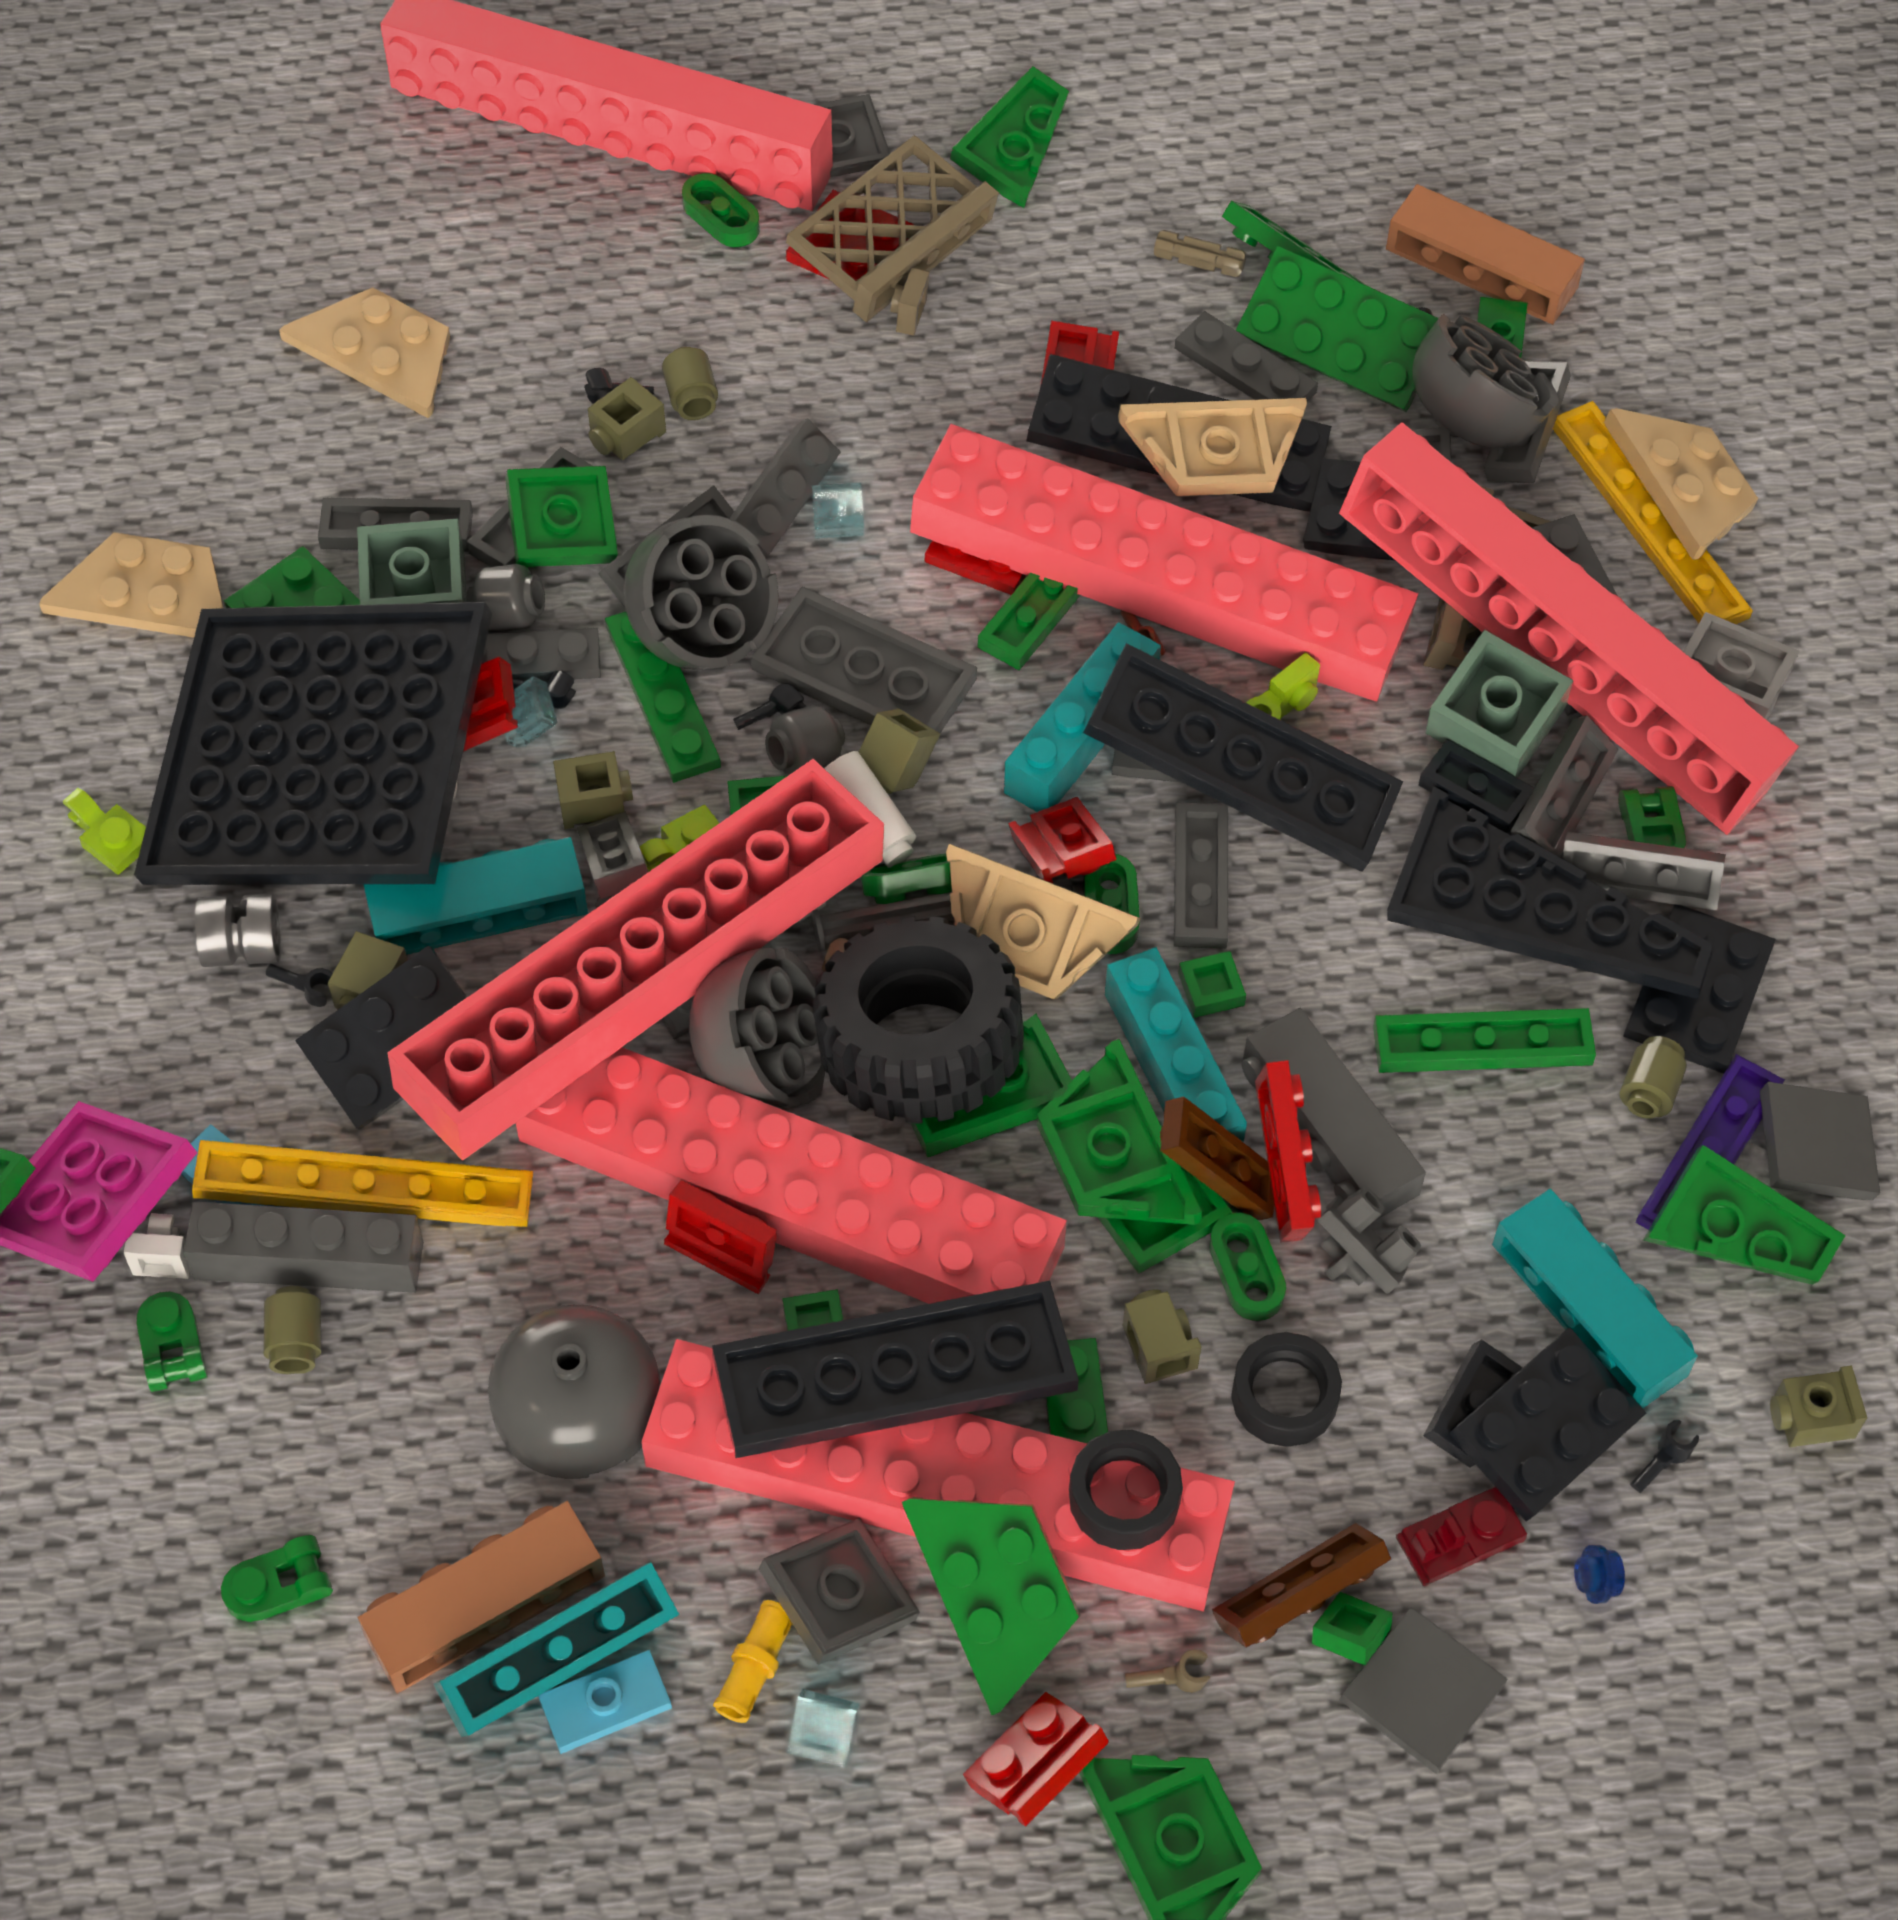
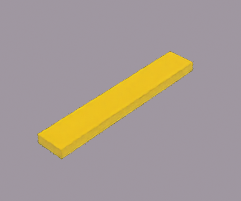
M1594 401L1557 415L1553 427L1554 432L1696 621L1700 623L1705 612L1734 624L1750 619L1753 612L1752 608L1707 549L1699 559L1692 560L1605 426L1604 421L1606 417Z
M200 1140L192 1195L193 1198L308 1209L416 1215L417 1219L527 1227L533 1171Z

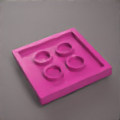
M78 1101L29 1160L36 1169L21 1187L19 1194L11 1200L0 1215V1245L94 1282L136 1228L143 1223L149 1212L170 1186L180 1177L182 1171L197 1154V1151L183 1137Z

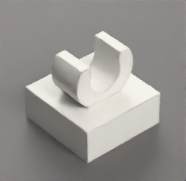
M151 1213L147 1234L132 1233L125 1243L124 1255L133 1275L189 1278L190 1268L183 1253L185 1239L184 1236H179V1228L173 1227L174 1215Z

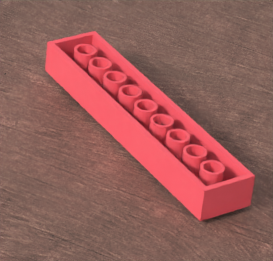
M395 0L380 23L391 87L406 96L413 97L419 95L439 101L443 106L450 109L460 107L480 113L491 121L504 120L521 125L532 133L544 132L564 138L567 142L576 146L585 144L606 150L610 155L617 158L629 157L649 163L652 167L661 171L670 169L691 176L702 173L714 174L725 180L740 194L746 196L755 194L769 198L791 209L799 207L813 211L830 179V172L833 166L831 109L454 0Z
M1403 422L1363 456L1339 512L1342 517L1481 632L1485 629L1572 679L1573 684L1568 704L1581 715H1587L1605 735L1667 786H1673L1675 792L1726 835L1766 795L1799 747L1780 728L1763 718L1746 704L1740 695L1730 691L1708 673L1702 664L1686 655L1669 641L1659 629L1648 624L1626 606L1620 597L1604 588L1587 574L1581 565L1571 561L1549 543L1539 531L1532 529L1501 500L1489 494L1472 480L1462 468L1451 463L1434 449L1424 437L1416 434Z
M950 424L913 496L910 532L960 549L962 552L987 561L991 559L1009 565L1011 570L1027 576L1029 573L1039 575V580L1044 581L1045 577L1063 583V589L1068 585L1078 588L1077 594L1282 670L1306 652L1320 664L1317 682L1376 702L1408 629L1419 594L954 424Z
M814 759L810 760L387 1052L393 1089L463 1161L693 997L705 977L723 961L736 954L762 948L883 861L884 823Z
M623 1047L515 1123L520 1142L666 1200H669V1194L681 1180L700 1190H707L718 1197L719 1200L748 1215L759 1217L767 1225L776 1229L777 1244L928 1304L1049 1281L1065 1247L1067 1223L1065 1219Z
M679 1339L675 1341L641 1441L646 1467L849 1520L860 1518L864 1524L916 1537L901 1503L911 1497L933 1500L982 1501L983 1503L1034 1505L1064 1576L1202 1612L1205 1609L1235 1481L1181 1468L1183 1490L1177 1516L1171 1528L1160 1540L1141 1549L1116 1550L1098 1544L1086 1535L1078 1526L1070 1510V1474L1077 1455L1087 1443L969 1413L735 1458L713 1361L712 1348ZM1129 1460L1112 1461L1101 1466L1094 1474L1090 1485L1091 1497L1095 1505L1105 1514L1122 1520L1139 1519L1149 1514L1157 1506L1160 1497V1485L1156 1475L1144 1465Z

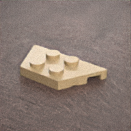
M372 287L290 322L279 330L281 340L427 418L433 414L437 384H440L443 372V358L447 354L450 341V331L446 325Z
M1306 398L1124 404L1120 406L1118 419L1128 435L1176 496L1273 493L1303 418L1307 400Z
M1618 408L1610 409L1604 421L1605 426L1692 560L1699 559L1714 540H1720L1724 537L1734 523H1739L1752 511L1758 501V497L1712 428Z
M116 532L111 534L47 592L39 603L44 614L193 638L201 609L223 608L210 547Z
M949 844L947 847L946 856L947 861L950 862L952 893H950L951 913L955 919V926L958 922H961L976 929L978 938L982 934L991 938L999 945L1000 952L1002 951L1008 955L1013 963L1015 976L1019 979V985L1051 999H1058L1134 930L1141 919L958 846Z

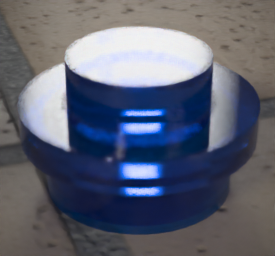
M1600 1544L1586 1546L1574 1567V1578L1577 1588L1582 1593H1586L1587 1600L1592 1604H1604L1611 1597H1618L1622 1593L1625 1584V1569L1619 1553L1615 1550H1607Z

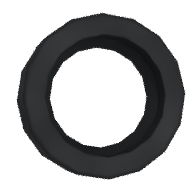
M1290 1332L1265 1335L1249 1345L1237 1362L1231 1393L1235 1415L1249 1433L1265 1443L1284 1447L1307 1444L1325 1433L1335 1418L1340 1400L1342 1379L1338 1364L1323 1345L1310 1337ZM1288 1361L1302 1365L1310 1370L1318 1381L1320 1389L1318 1403L1311 1412L1303 1416L1289 1418L1274 1415L1261 1407L1254 1396L1253 1382L1260 1369L1269 1363Z
M1132 1429L1109 1431L1090 1440L1076 1457L1069 1483L1071 1513L1080 1529L1096 1543L1116 1550L1141 1549L1160 1540L1175 1522L1183 1490L1181 1468L1171 1450L1154 1436ZM1129 1460L1147 1467L1156 1475L1159 1481L1160 1497L1157 1506L1149 1514L1139 1519L1122 1520L1105 1514L1095 1505L1091 1497L1090 1487L1094 1474L1101 1466L1112 1461Z

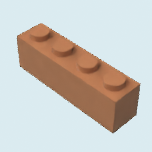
M1418 184L1415 185L1392 217L1386 244V250L1492 298L1528 303V314L1552 325L1578 289L1585 258L1573 254L1566 249L1555 246L1524 230L1510 226L1481 211L1474 210Z
M568 1501L555 1508L553 1506H545L531 1513L525 1519L523 1525L504 1536L496 1534L485 1538L472 1549L470 1555L452 1565L443 1563L431 1568L422 1575L418 1584L402 1593L391 1592L377 1598L367 1607V1612L358 1616V1620L364 1636L395 1692L398 1694L604 1578L602 1558Z

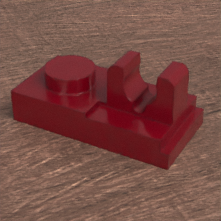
M1496 1487L1448 1507V1509L1402 1529L1401 1533L1396 1534L1397 1541L1423 1587L1522 1543L1527 1537V1533L1512 1506Z

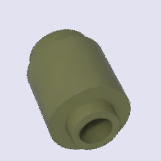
M680 347L674 350L662 363V372L671 405L686 420L706 418L715 410L718 399V390L708 355L703 350L693 347Z
M1661 1036L1649 1037L1642 1045L1635 1049L1619 1093L1622 1102L1634 1115L1651 1119L1665 1116L1672 1111L1687 1069L1684 1049L1677 1042Z
M286 1286L279 1288L274 1295L264 1301L263 1354L269 1359V1368L272 1371L280 1374L309 1372L315 1368V1359L321 1354V1300L310 1294V1291L304 1287Z

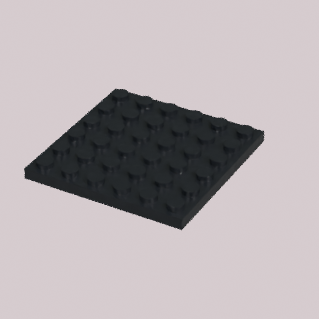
M486 602L201 609L134 872L135 877L142 885L435 884L492 612Z

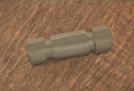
M1161 230L1157 235L1154 255L1158 258L1172 261L1173 257L1179 258L1178 263L1212 272L1219 268L1222 269L1221 274L1235 278L1240 277L1246 262V253L1243 250L1229 246L1226 251L1221 250V244L1187 235L1184 236V240L1179 239V233Z

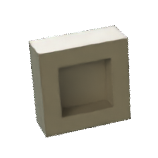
M911 267L905 286L897 284L890 309L891 312L897 314L896 332L915 335L927 301L930 272Z

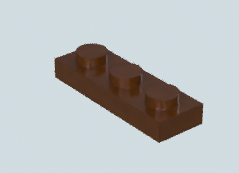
M1184 1096L1165 1101L1164 1120L1160 1131V1151L1242 1213L1251 1215L1257 1220L1273 1218L1274 1201L1267 1160Z
M1354 1523L1213 1608L1212 1612L1223 1632L1247 1648L1252 1644L1262 1643L1272 1638L1277 1633L1278 1628L1301 1614H1308L1318 1610L1325 1604L1326 1599L1347 1586L1364 1582L1372 1576L1375 1569L1392 1559L1382 1538Z

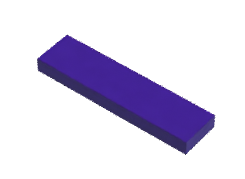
M1736 1054L1638 1215L1635 1223L1648 1230L1650 1229L1695 1151L1702 1145L1735 1165L1763 1119L1760 1090L1767 1082L1783 1084L1785 1079Z

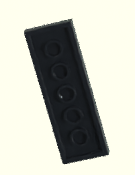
M1050 354L1026 442L1159 475L1119 423L1118 414L1120 406L1124 404L1232 400ZM1302 419L1274 492L1232 495L1310 512L1332 426Z
M1127 643L1083 731L1084 734L1361 872L1370 862L1404 782Z
M1050 1281L712 1345L713 1361L735 1458L1074 1392L1078 1390L1079 1382Z

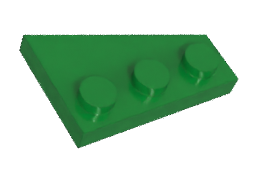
M1032 66L952 148L950 160L980 181H986L1006 199L1024 208L1065 107L1069 90Z
M1037 1013L1023 1022L1024 1044L1023 1049L1019 1052L1020 1062L1014 1074L1009 1078L1005 1077L1006 1085L992 1098L988 1095L983 1096V1104L968 1113L964 1109L954 1112L953 1119L938 1122L937 1117L923 1118V1124H911L927 1158L1036 1120L1037 1114L1054 1097H1059L1066 1092L1072 1079Z
M1702 1145L1695 1151L1643 1241L1813 1285L1820 1281L1846 1235Z

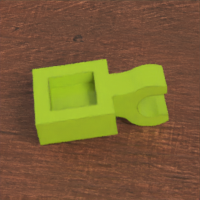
M1305 652L1270 680L1267 691L1260 696L1249 699L1246 703L1279 720L1293 709L1297 711L1304 710L1311 704L1318 693L1317 681L1320 664Z
M76 788L63 800V804L72 810L67 814L68 818L85 830L79 837L82 848L119 875L139 857L146 827L122 807L116 804L105 814L96 802L80 788Z
M705 804L662 826L661 838L650 839L639 846L648 872L719 824Z

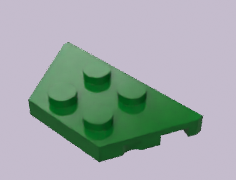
M1120 1039L1114 1040L1105 1047V1055L1088 1072L1082 1070L1069 1083L1068 1089L1064 1094L1054 1097L1037 1114V1127L1078 1216L1189 1225L1200 1223L1202 1220V1210L1181 1166L1160 1151V1131L1162 1126Z
M911 1497L901 1503L990 1713L995 1715L1001 1712L1080 1617V1612L1034 1505L983 1503L982 1501L933 1500Z
M1132 1755L1131 1759L1094 1757L1079 1772L1148 1920H1225L1259 1877L1262 1866L1208 1758L1178 1757L1172 1761H1165L1157 1756Z

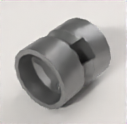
M274 894L244 895L239 904H234L228 896L198 898L195 908V934L201 966H232L238 957H243L248 964L279 962L281 925L276 896Z

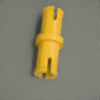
M764 1600L761 1603L760 1610L744 1643L737 1644L731 1658L734 1664L725 1684L713 1703V1707H716L715 1710L719 1714L732 1721L746 1723L749 1720L750 1713L766 1679L773 1678L779 1667L776 1658L793 1625L779 1602Z

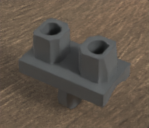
M1363 1187L1346 1199H1343L1339 1194L1327 1205V1210L1317 1220L1331 1234L1320 1244L1334 1259L1324 1270V1273L1332 1281L1345 1271L1358 1286L1370 1276L1388 1294L1401 1282L1409 1263L1417 1254L1421 1244L1407 1228L1401 1225L1384 1240L1376 1234L1369 1225L1383 1213L1385 1208L1379 1198L1368 1187Z

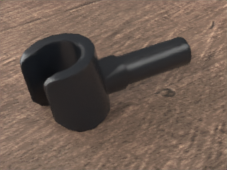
M593 368L586 372L588 384H585L584 388L589 401L594 404L622 383H612L609 372L606 369ZM643 386L654 395V386Z
M555 671L546 684L513 679L514 692L540 697V700L545 705L555 709L565 708L576 694V691L571 688L574 684V678L562 671Z
M780 684L770 694L769 701L734 718L733 721L737 729L740 730L766 717H771L777 712L784 714L807 706L803 703L804 697L792 685Z
M274 964L268 965L266 976L303 991L305 999L312 1006L322 1007L327 1004V996L312 988L317 984L328 986V981L333 974L330 970L316 968L307 975Z
M1674 1420L1668 1424L1658 1442L1659 1451L1630 1483L1639 1493H1642L1657 1475L1671 1463H1683L1689 1459L1698 1444V1435L1693 1438L1691 1443L1686 1445L1679 1444L1673 1439L1672 1436L1682 1421Z

